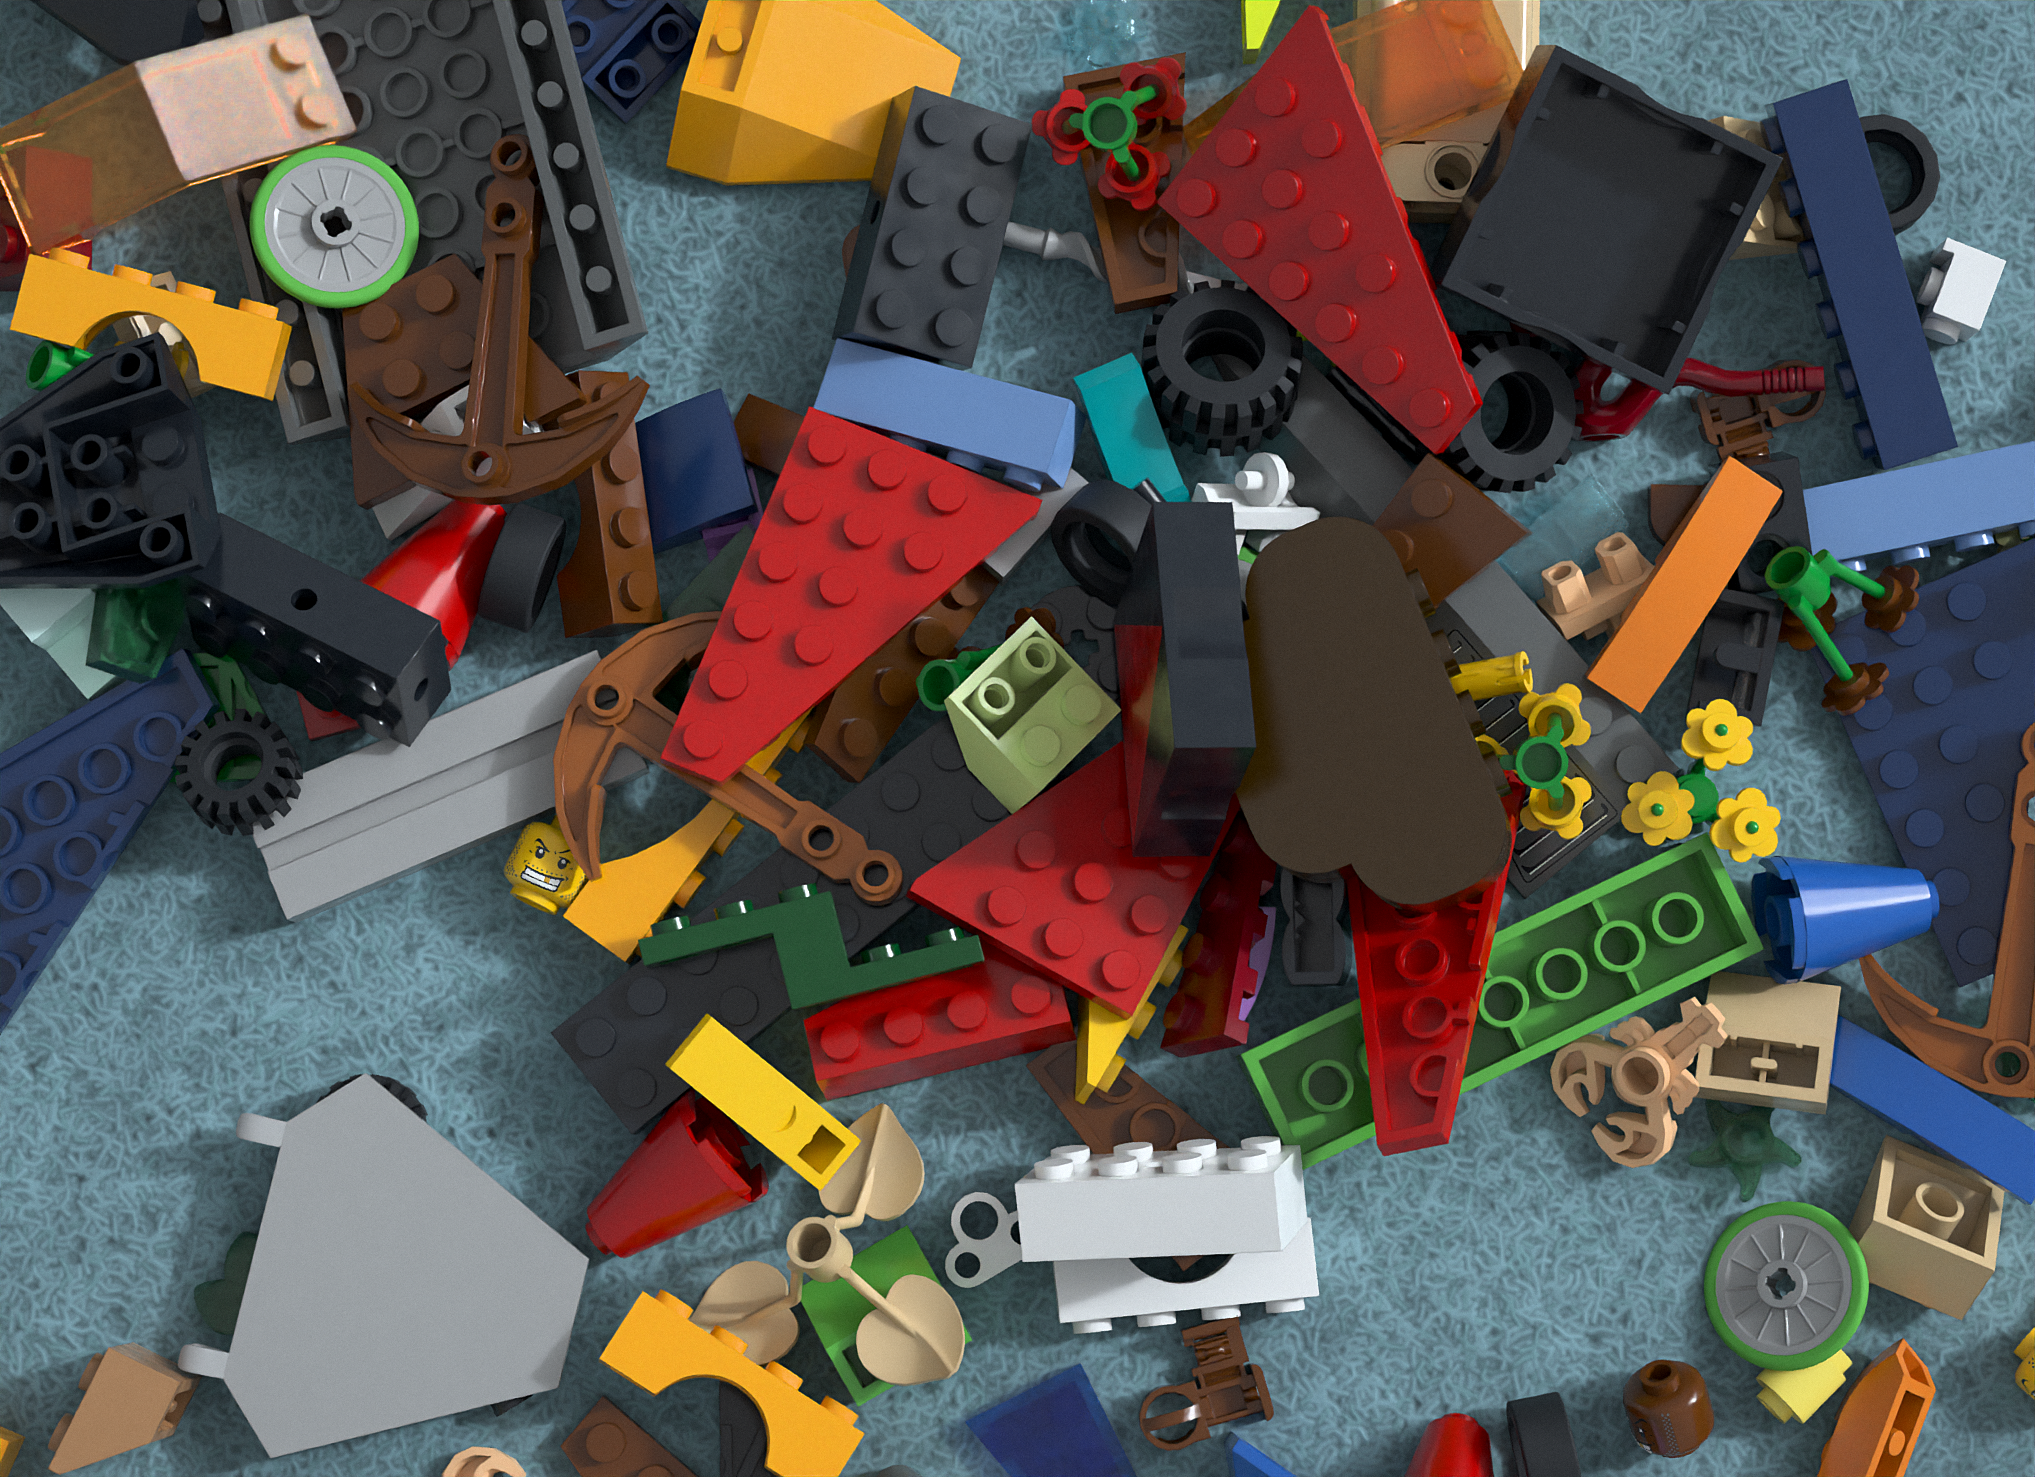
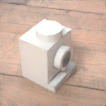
M1946 238L1934 249L1929 261L1941 266L1940 270L1934 267L1929 269L1920 287L1916 302L1925 305L1920 319L1924 335L1941 343L1956 344L1958 339L1966 342L1980 331L2006 261Z

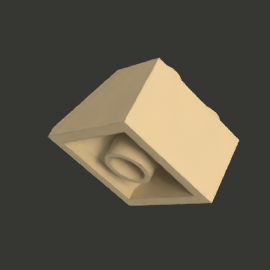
M1886 1135L1848 1229L1860 1246L1865 1258L1869 1283L1916 1301L1927 1308L1935 1309L1962 1320L1995 1271L2004 1191L1972 1170L1963 1169L1953 1162Z

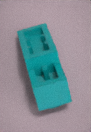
M1133 353L1073 377L1108 481L1118 482L1131 489L1148 477L1167 502H1192L1165 438L1141 367Z

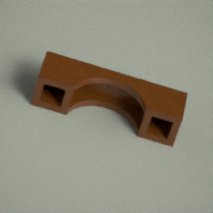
M578 370L566 375L585 395L588 403L580 407L602 399L629 382L628 372ZM558 417L541 425L544 431L562 429L558 425ZM633 419L625 434L609 453L574 479L581 508L580 532L570 560L557 575L565 638L614 637L663 623L635 419Z

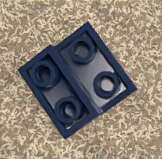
M561 0L584 88L624 124L642 108L692 55L701 22L679 0Z
M721 388L675 404L635 423L653 554L703 539L701 530L759 512L727 398Z

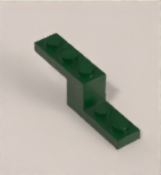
M816 883L780 891L777 893L780 904L754 910L752 900H744L714 909L716 920L694 926L690 925L688 916L650 925L652 936L638 940L644 966L650 969L774 937L791 1007L794 1012L984 964L985 962L979 936L975 935L965 938L962 927H957L924 936L927 947L924 949L901 954L899 943L861 952L863 964L851 967L831 891L818 894Z

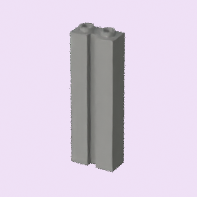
M597 650L429 720L410 747L388 737L385 740L376 742L303 773V779L295 780L301 788L298 800L288 796L285 797L292 810L285 817L276 810L271 813L269 817L275 825L267 830H264L259 821L253 823L254 834L252 836L257 848L261 850L269 870L268 875L287 920L295 923L520 829L529 823L555 814L554 753L567 707L581 683L599 661L602 660ZM611 689L600 692L596 698V706L602 710L612 709L619 700V694ZM620 748L601 786L607 792L650 774L645 758L629 748Z

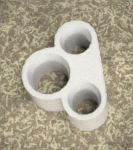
M983 1192L965 1195L956 1203L952 1211L951 1226L959 1243L948 1252L945 1259L947 1276L954 1284L964 1288L975 1287L1022 1260L1021 1245L1016 1243L1011 1236V1228L1018 1221L1017 1210L1008 1214L996 1197ZM975 1201H983L990 1204L996 1210L998 1216V1225L994 1233L984 1239H973L967 1236L960 1225V1215L963 1209ZM965 1252L975 1254L980 1261L979 1272L971 1278H964L955 1270L957 1257Z

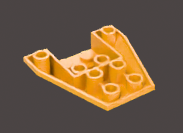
M708 0L680 91L666 167L726 186L871 181L892 97L914 86L950 97L961 58L876 0Z

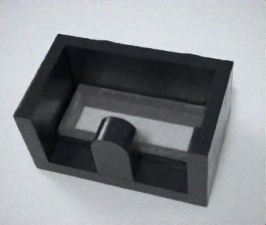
M1723 589L1704 619L1686 717L1692 709L1699 708L1705 710L1711 701L1724 699L1734 705L1737 717L1743 716L1748 718L1752 722L1753 727L1762 726L1785 605L1783 600Z

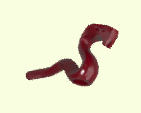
M1509 322L1512 332L1529 333L1530 337H1539ZM1584 358L1571 372L1577 374L1581 386L1574 390L1575 399L1583 400L1584 414H1576L1575 426L1582 428L1578 441H1610L1627 437L1663 393L1647 389L1630 381L1613 399L1604 401L1601 399V389L1612 371ZM1686 358L1672 389L1677 386H1691L1705 392L1728 397L1763 395V393L1771 395V393L1779 394V392L1787 394L1788 391L1789 393H1795L1796 391L1802 393L1804 390L1806 392L1825 391L1824 367L1812 366L1804 367V369L1797 367L1796 369L1788 368V370L1782 368L1779 371L1778 369H1772V371L1767 369L1763 372L1762 370L1737 371L1724 370L1694 358Z

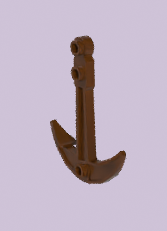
M511 134L502 137L495 143L490 155V167L496 179L487 188L481 245V251L486 261L462 433L458 436L431 433L415 420L383 406L358 381L347 387L352 408L361 430L377 453L419 487L469 504L499 505L519 503L566 486L608 454L640 410L650 387L647 382L636 376L624 386L602 399L560 415L558 417V425L562 429L523 435L532 266L539 258L544 196L537 187L540 179L529 137L523 134ZM521 150L519 160L513 165L506 166L509 157L516 151ZM515 210V218L512 223L505 227H500L503 218ZM491 458L492 465L490 470L482 476H477L476 472L479 465L485 459Z

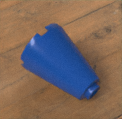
M1772 856L1759 860L1758 864L1766 868V871L1753 874L1751 884V903L1756 932L1759 937L1766 933L1768 934L1775 959L1763 962L1773 980L1783 985L1798 983L1926 933L1930 928L1931 920L1937 918L1939 914L1937 889L1931 880L1926 881L1923 874L1917 869Z

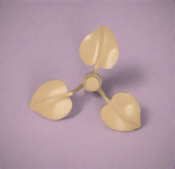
M881 1103L863 1114L848 1128L862 1141L821 1191L818 1190L820 1200L828 1211L837 1215L850 1216L836 1218L833 1215H828L825 1219L808 1217L799 1221L788 1235L786 1247L790 1260L787 1262V1268L791 1271L789 1294L788 1283L779 1270L763 1262L745 1261L732 1266L717 1277L706 1291L695 1312L688 1319L690 1322L709 1334L715 1325L726 1329L749 1345L743 1356L760 1367L767 1366L770 1360L776 1362L785 1356L796 1344L800 1335L799 1322L790 1308L801 1301L803 1273L805 1272L815 1281L822 1283L833 1282L842 1277L877 1308L862 1319L856 1334L858 1356L864 1367L872 1375L891 1385L911 1386L949 1379L958 1371L964 1353L965 1333L958 1307L948 1292L938 1283L927 1277L910 1274L898 1279L889 1290L885 1299L850 1268L853 1260L852 1246L848 1239L839 1232L840 1230L860 1226L865 1214L877 1221H889L901 1216L915 1203L924 1184V1164L918 1148L903 1129L890 1107Z

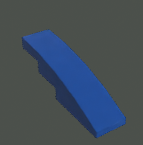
M1838 1015L1830 1087L1903 1134H1910L1961 1168L1970 1169L2023 1204L2031 1205L2035 1199V1131L1947 1076Z

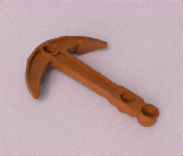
M722 611L691 613L641 630L599 661L581 683L567 707L553 757L555 807L563 836L570 851L591 882L603 878L600 864V830L607 792L601 784L617 751L624 747L631 749L778 838L782 849L834 883H851L855 894L863 902L869 905L881 906L892 902L900 894L904 877L901 866L893 855L882 850H868L864 836L812 802L796 800L747 764L720 787L661 763L660 757L678 716L656 701L655 697L686 663L691 670L699 667ZM607 689L616 691L619 694V700L612 709L602 710L596 706V698L600 692ZM820 829L829 830L834 835L833 844L824 851L815 850L810 846L811 835ZM875 864L882 865L888 870V878L880 886H870L864 881L866 869Z
M2035 722L2025 729L2020 741L2021 753L2027 764L2016 774L2009 829V840L2014 848L1984 1025L1976 1028L1938 1017V1008L1926 1003L1900 986L1882 969L1871 954L1859 958L1865 985L1880 1016L1889 1030L1926 1065L1977 1091L2019 1098H2035V821L2028 816L2026 811L2027 803L2031 798L2035 797ZM2003 1052L2015 1053L2019 1059V1068L2013 1075L2002 1076L1996 1071V1058Z

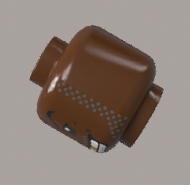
M1674 1360L1652 1361L1631 1375L1623 1388V1405L1631 1433L1638 1445L1651 1454L1667 1458H1679L1689 1455L1708 1439L1714 1428V1411L1706 1383L1699 1371L1685 1362Z

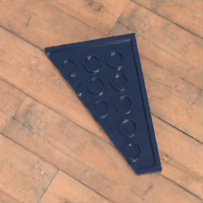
M2035 538L1915 589L1914 591L1919 594L1918 604L1912 611L1906 612L1904 624L1896 632L1887 633L1881 630L1880 627L1872 629L1866 626L1864 618L1868 610H1865L1836 623L1835 630L1828 635L1848 665L1865 662L1869 666L1881 662L1886 664L1889 669L1888 677L1881 683L1884 687L1883 692L1878 697L1866 700L1865 705L1851 715L1843 716L1839 713L1838 715L1906 868L1919 870L1925 880H1931L1937 889L1939 914L1937 918L1931 920V925L1959 988L1992 975L1994 972L2014 848L2009 840V829L2016 774L2027 764L2021 753L2020 741L2025 729L2033 723ZM1816 644L1810 651L1826 684L1835 674V671ZM2029 802L2027 803V806H2026L2027 814H2028Z
M180 649L0 753V1035L177 772V768L174 766L176 755L187 756L181 747L184 738L188 736L197 741L200 735L194 726L202 720L208 725L214 716L213 714L220 707L193 654L188 649Z

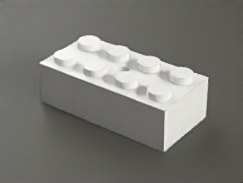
M1277 1136L1251 1137L1241 1141V1148L1217 1149L1215 1140L1195 1139L1178 1143L1177 1151L1153 1152L1152 1143L1132 1142L1113 1147L1114 1154L1090 1155L1089 1146L1086 1145L1062 1146L1052 1149L1050 1157L1036 1162L1034 1169L1015 1183L1022 1262L1282 1252L1307 1223L1300 1145L1281 1146L1280 1138Z

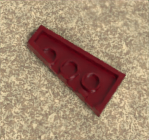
M1243 811L1237 812L1219 847L1221 852L1214 875L1210 877L1202 890L1200 907L1203 910L1196 933L1189 939L1182 954L1181 963L1184 971L1179 988L1169 1001L1164 1012L1163 1025L1166 1027L1160 1049L1180 1058L1246 1045L1249 1023L1239 1019L1242 998L1248 1000L1255 995L1258 971L1248 967L1250 950L1258 941L1265 937L1268 915L1264 914L1263 909L1259 908L1258 904L1260 896L1267 893L1274 884L1277 863L1256 842Z

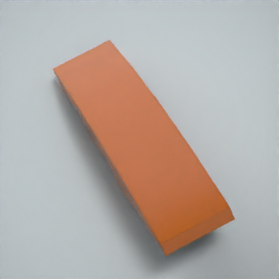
M1728 455L1654 560L1656 566L1621 614L1622 622L1585 673L1586 677L1641 714L1715 604L1783 491Z

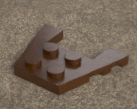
M454 253L392 284L379 298L363 305L342 309L347 387L358 381L383 406L410 418L439 404L469 385L483 281L462 258ZM528 334L524 414L528 423L537 428L588 402L584 393L575 383L568 379L553 362L554 360ZM348 393L354 495L358 506L369 510L417 485L375 451L361 430Z

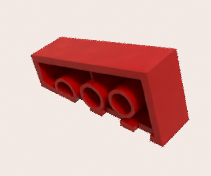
M979 938L985 959L984 964L844 999L805 1019L804 1025L816 1082L828 1101L1077 1040L1065 986Z

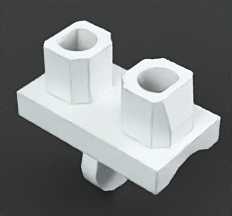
M1257 453L1250 457L1243 471L1237 473L1235 484L1197 483L1191 500L1192 502L1233 503L1238 555L1247 529H1249L1245 542L1258 552H1261L1267 544L1278 536L1318 520L1321 513L1314 507H1299L1293 501L1288 490H1291L1294 486V475L1287 471L1284 461L1273 453Z

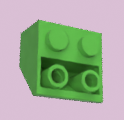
M908 1225L854 1255L850 1266L856 1274L885 1299L893 1284L901 1277L910 1274L927 1277L943 1287ZM842 1277L829 1283H822L813 1279L802 1286L801 1303L857 1406L859 1407L895 1386L883 1382L872 1375L864 1367L858 1356L856 1334L859 1324L868 1313L877 1308ZM963 1323L965 1344L972 1341V1337Z

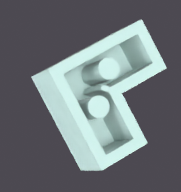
M114 588L0 589V605L32 643L45 649L90 701L139 674L159 657L147 643L156 636L150 626L131 606L122 613L107 596Z

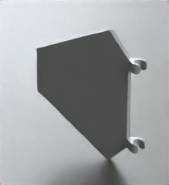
M368 1073L361 1075L287 1122L252 1113L240 1115L236 1127L237 1137L280 1147L230 1351L197 1343L184 1345L180 1351L178 1368L190 1373L223 1379L270 1458L559 1388L590 1260L587 1256Z

